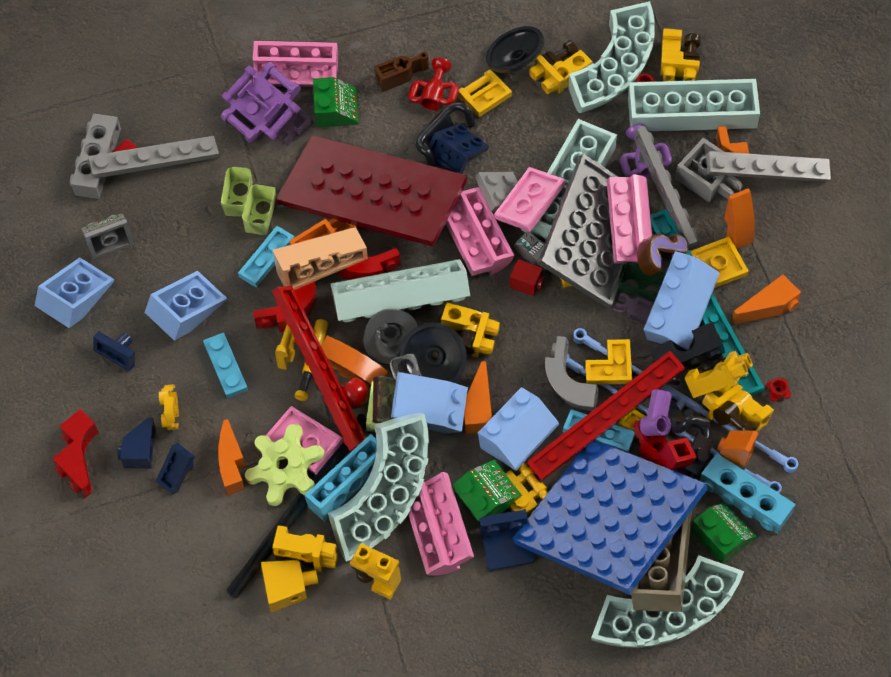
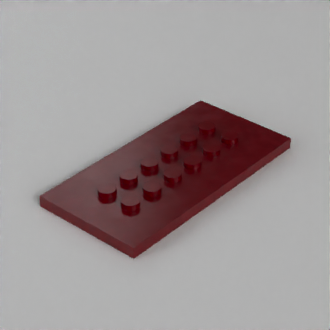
M312 135L279 192L276 201L278 205L336 219L344 223L434 247L468 180L467 175Z

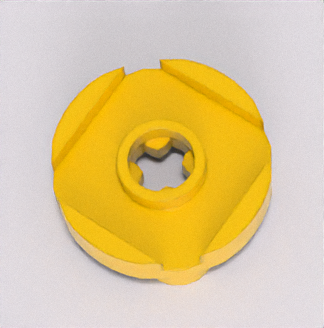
M174 384L164 385V388L159 391L160 405H164V412L161 414L162 428L167 427L168 430H178L179 423H174L175 417H179L177 392H172L175 388Z

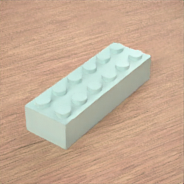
M756 79L629 83L628 108L630 127L642 124L645 125L647 131L716 130L720 126H726L727 129H751L758 126L760 109Z
M580 119L577 120L547 172L548 174L563 178L566 185L530 233L546 241L578 157L585 154L605 168L616 148V134Z
M460 259L331 283L338 321L343 320V322H351L356 320L357 317L362 316L372 318L373 315L384 309L400 310L408 308L415 310L421 308V305L430 304L435 306L442 304L446 300L462 301L465 297L470 296L467 272Z

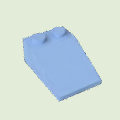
M79 257L38 286L34 306L70 328L84 318L113 284L114 279Z
M196 271L152 293L144 313L175 341L195 329L227 301V297L200 272Z
M399 372L397 373L391 418L423 413L425 414L427 428L443 434L462 432L468 387L450 381Z

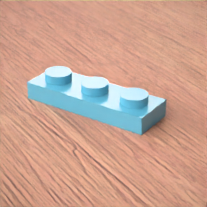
M276 226L238 272L239 278L257 288L275 266L273 250L291 245L289 241L295 238L294 235Z
M224 332L203 340L226 398L229 399L247 392V385Z
M571 409L563 427V432L565 433L587 415ZM614 425L594 441L628 453L634 440L635 432Z

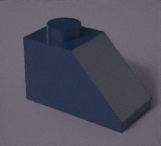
M148 417L123 437L122 446L118 447V460H121L124 468H152L156 431L153 418Z

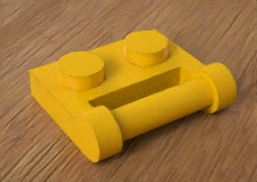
M489 69L484 72V76L467 87H461L457 96L478 117H481L510 98L512 91ZM488 82L490 83L489 85H487V86L484 87L483 89L479 90L478 92H476V93L473 94L472 96L470 95L471 93H473L474 91H476L477 89H479L480 87H482V86L485 85L486 83H488Z
M286 325L281 343L277 345L275 351L278 368L287 370L289 362H293L295 356L294 346L296 343L288 325Z

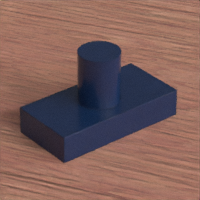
M100 331L93 336V351L127 371H130L135 366V352L127 348L132 343V339L128 334L123 333L116 340Z
M179 443L172 445L156 482L172 495L177 493L187 472L194 466L193 459L195 456Z

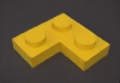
M630 339L607 340L608 360H586V384H628L632 380Z

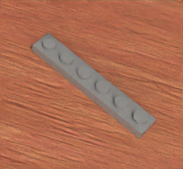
M645 126L638 128L634 139L667 211L681 236L686 239L688 249L690 250L697 243L698 236L696 230L691 228L688 222V213L679 202L680 195L676 189H673L671 175L668 170L664 169L662 164V155L654 147L653 135L647 131Z
M214 136L92 155L88 156V162L92 178L94 179L215 159L219 157V152Z
M717 151L706 153L707 174L818 182H828L831 180L829 159Z

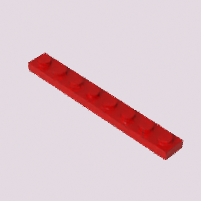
M292 286L277 287L272 291L276 303L285 317L286 324L291 329L295 342L304 356L305 363L310 368L314 381L324 397L325 404L329 407L334 423L338 426L343 436L345 445L349 451H353L366 439V436Z
M671 351L667 352L531 458L527 465L542 482L651 397L653 389L660 390L683 372L685 367Z

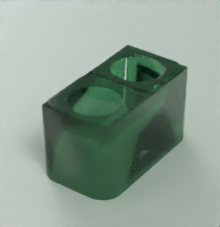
M629 261L626 262L625 268L624 262L619 275L618 293L654 304L658 293L647 291L645 288L653 286L660 290L666 274L660 271L652 276H648L643 273L639 264ZM626 280H634L637 282L638 288L624 282Z

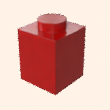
M518 259L510 275V288L534 296L537 289H542L545 277H542L543 268Z

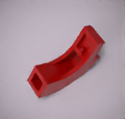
M394 248L379 255L368 257V259L336 273L346 280L383 274L385 271H393L398 266H401L400 254L397 248Z
M315 281L294 290L307 317L312 312L316 303L317 289ZM279 306L253 311L256 329H269L278 325L279 333L285 331L287 324Z
M641 420L635 421L632 425L641 443L639 452L643 459L674 471L690 466L697 458L688 438L667 442L664 435L645 436L640 430Z

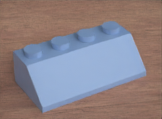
M675 251L644 327L647 340L659 344L671 340L676 349L690 350L694 341L692 330L700 326L720 273L697 257Z

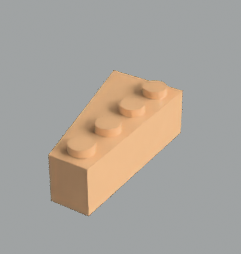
M356 227L273 250L277 274L283 286H292L293 290L368 259L367 247Z

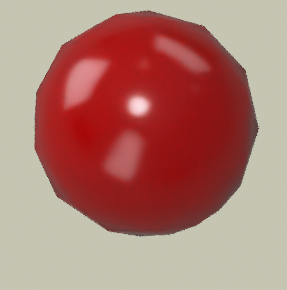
M353 378L341 387L352 409L363 407L369 398L367 384L361 379Z

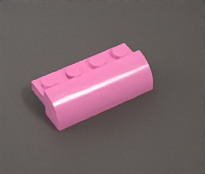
M254 41V69L260 74L264 66L268 62H272L276 69L292 83L296 82L301 87H313V78H337L338 46L337 43ZM272 76L267 80L275 87H284Z
M641 175L609 177L606 181L614 264L639 266L637 260L638 245L642 240L652 236L647 178Z
M480 188L462 191L446 222V226L471 276L488 272L489 275L495 274L512 262L514 254L493 213L490 211Z
M441 472L423 482L421 491L416 496L408 513L426 574L431 576L461 569L460 565L474 558L448 473Z

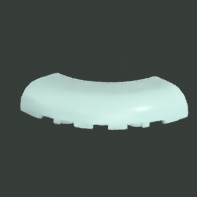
M650 1L611 10L609 27L612 40L601 55V59L595 64L592 63L582 70L569 74L568 89L578 113L595 109L615 99L627 90L629 83L634 82L642 72L650 56L655 35L654 14Z
M425 414L404 415L374 425L377 450L369 478L350 501L336 510L328 512L336 543L346 562L353 558L360 543L373 548L383 539H387L390 533L398 524L403 522L410 512L416 496L421 491L425 468L428 464L429 438Z
M698 555L694 566L685 577L682 612L633 610L632 599L607 595L591 641L616 647L642 648L667 644L681 639L707 624L724 608L736 591L744 571Z

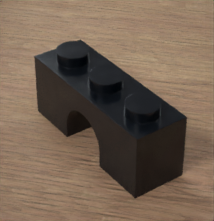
M710 322L692 330L695 344L688 351H678L673 346L671 340L651 348L650 351L655 362L671 351L685 367V370H693L698 368L703 362L720 358L725 353V349L713 322Z

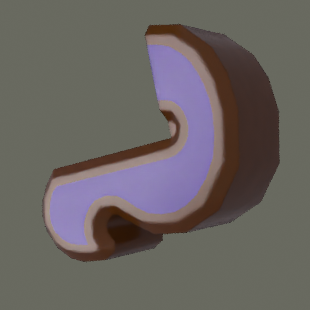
M659 233L642 240L638 245L637 260L643 273L652 276L660 272L661 257L672 259L675 251L686 254L688 251L686 239L678 234L667 237Z

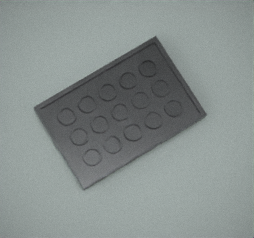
M582 154L578 157L539 257L538 264L608 308L613 304L627 264H614L606 180L609 177L618 176L587 155Z

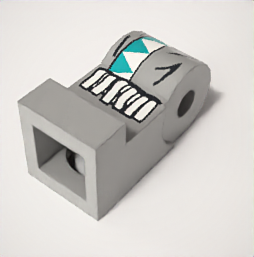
M525 232L514 244V248L523 258L531 264L543 268V273L546 272L547 269L538 264L545 243L538 240L532 233Z

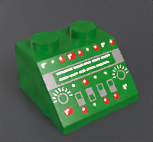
M335 77L313 78L316 127L358 125L356 87Z
M496 460L469 470L452 485L478 521L481 517L501 514L522 496Z
M727 503L710 507L693 520L691 527L693 535L722 564L726 563L757 538V535Z

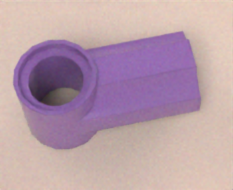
M659 389L652 390L647 416H644L640 422V430L645 436H662L669 433L671 422L667 416L672 396L670 392Z

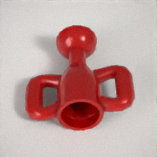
M440 57L432 60V67L435 71L433 79L429 82L423 80L414 81L408 94L410 102L420 103L421 106L428 110H438L441 104L448 106L454 103L459 91L458 85L454 82L442 83L443 74L450 71L452 64L447 59ZM419 87H424L422 95L416 97ZM450 88L448 99H444V90Z

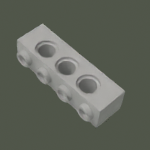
M93 113L91 121H88L86 127L87 135L81 142V154L77 156L75 161L76 170L70 176V186L75 196L100 199L106 177L92 178L88 156L110 153L115 149L121 131L118 117Z

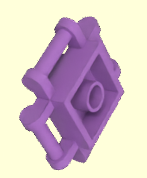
M268 62L260 74L248 65L244 69L243 75L227 92L224 91L221 95L231 105L229 109L223 111L221 119L226 123L232 124L245 136L249 143L255 142L262 133L271 140H274L277 137L278 131L295 113L298 114L301 110L292 101L300 92L301 86L296 82L292 83L276 69L272 62ZM272 76L288 89L287 92L283 94L267 80ZM251 77H253V78L255 79L254 81L250 80V81L248 82V80H249ZM236 94L239 97L237 100L233 99ZM240 113L255 128L250 130L235 115Z

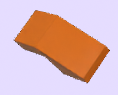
M726 126L717 128L716 143L718 148L724 152L749 154L747 142L730 144Z

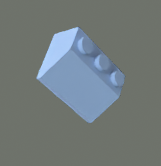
M521 387L478 432L480 448L516 471L555 430L559 422L540 398Z

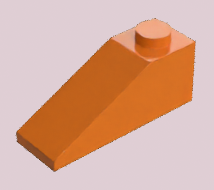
M782 274L734 310L731 322L735 325L780 316L788 310L791 312L800 303L801 291Z
M481 361L466 397L463 418L465 434L478 433L492 418L486 361Z

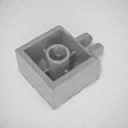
M702 138L677 165L675 180L709 203L718 193L728 199L730 195L735 194L728 186L735 190H740L743 184L734 176L707 174L706 153L709 151H724L705 138Z

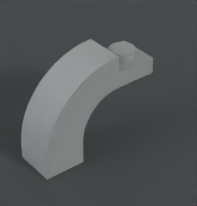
M557 336V342H553L552 356L555 357H545V369L548 380L557 395L567 404L581 410L593 411L597 408L599 389L595 384L579 383L567 375L566 361L569 341L566 337Z

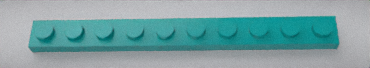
M667 209L650 215L651 228L654 235L659 233L667 237L675 234L681 235ZM688 249V251L686 252V254L692 256V254L690 253V251H689V249ZM712 293L701 321L702 325L713 322L725 349V353L721 357L724 356L725 358L733 351H736L737 356L745 354L743 347ZM753 366L748 368L747 376L741 377L737 384L743 387L742 390L748 392L751 396L764 391V386Z

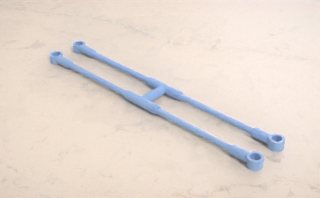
M578 328L574 331L573 340L575 343L585 344L607 356V349L602 347L599 342L587 336L584 329ZM581 334L584 337L578 338L577 335ZM567 354L566 367L586 376V370L583 369V366L570 359L569 354ZM631 364L632 372L637 375L643 372ZM599 384L613 394L619 391L609 384ZM669 385L661 388L671 393V397L677 400L676 404L680 410L686 406L698 414L701 413L707 417L709 411L704 409L701 404ZM642 404L637 407L642 412L648 413V408ZM730 424L722 425V427L729 431H740ZM686 431L675 433L680 437L688 438L691 442L694 440V436ZM756 441L755 447L783 465L786 472L794 473L797 470L799 464L796 458L786 457ZM711 447L710 454L714 456L717 453L720 454V452ZM793 463L795 467H789L787 464ZM745 468L744 471L770 488H777V492L781 493L782 486L779 482H770Z

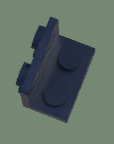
M455 124L434 133L428 148L432 151L435 161L445 169L463 174L469 158L487 151L489 145L483 142L482 138L468 131L464 125Z
M526 509L479 518V529L489 571L534 563L533 552L515 545L512 539L519 529L523 528V524H527Z

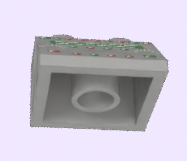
M122 213L111 215L107 219L90 223L81 228L93 259L134 245L128 223Z

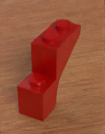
M79 409L59 426L63 433L61 438L68 446L57 454L53 461L56 465L54 468L55 472L62 479L66 477L70 481L69 486L76 494L81 492L86 498L91 494L92 488L85 459V450L89 442L99 432L96 424Z

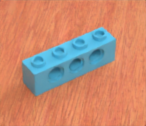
M372 434L304 495L308 508L324 522L329 518L328 512L341 507L364 486L369 478L377 450V439Z
M718 453L701 473L700 481L706 483L708 492L716 493L725 503L734 505L746 517L754 518L768 531L778 534L793 513L795 503ZM721 480H729L732 484L725 485ZM746 492L751 497L745 498L740 493ZM766 505L771 510L765 511L760 506Z

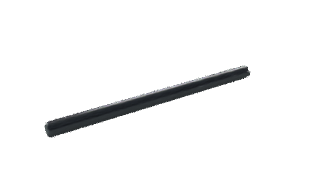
M359 414L356 418L362 430L366 428L367 416ZM344 442L316 475L313 474L310 478L314 481L315 485L339 464L349 449ZM299 493L229 585L226 591L231 597L238 598L260 569L261 562H265L272 553L278 525L287 527L289 530L305 509L307 502L303 494Z

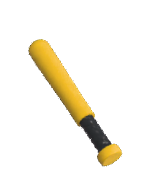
M324 319L316 320L313 328L320 345L324 342L328 329V322ZM304 363L299 390L294 395L300 401L308 399L307 390L311 376H313L309 366Z

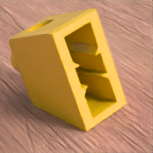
M300 561L261 562L271 612L307 599L305 586L319 584L316 570L302 572Z

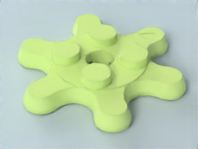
M298 424L289 425L286 428L284 437L276 442L271 441L266 435L258 436L255 439V447L262 453V458L257 466L249 468L245 472V479L252 485L262 481L268 483L269 489L266 499L271 506L280 505L283 501L284 493L289 488H297L301 494L305 495L315 486L314 481L307 475V469L312 463L323 459L324 449L319 445L303 448L300 444L303 430ZM288 459L287 467L279 469V460Z

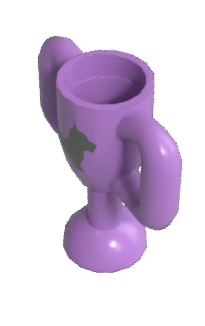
M637 124L629 127L626 130L627 137L635 140L634 135L637 129L645 125ZM636 143V152L626 153L620 157L619 163L622 173L626 177L641 175L650 178L652 176ZM665 143L655 144L656 151H661L664 160L663 166L668 167L672 162L668 146ZM628 159H635L636 169L633 171L630 170Z

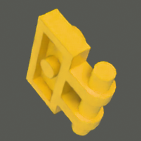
M523 463L518 468L521 474L517 477L511 470L506 473L522 494L509 508L512 512L526 509L528 515L538 506L535 499L540 497L543 500L548 492L544 483H540L535 477L534 471ZM526 481H528V483L533 488V490H531L530 492H528L522 485Z

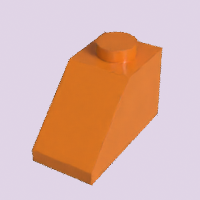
M754 430L730 431L727 438L722 437L717 450H720L721 456L745 470L753 453L758 432Z

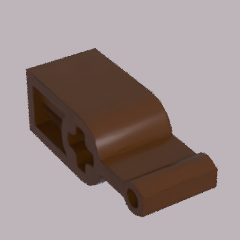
M421 52L420 55L413 58L399 56L374 66L375 79L382 92L409 82L412 79L413 73L427 70L429 68L427 52Z

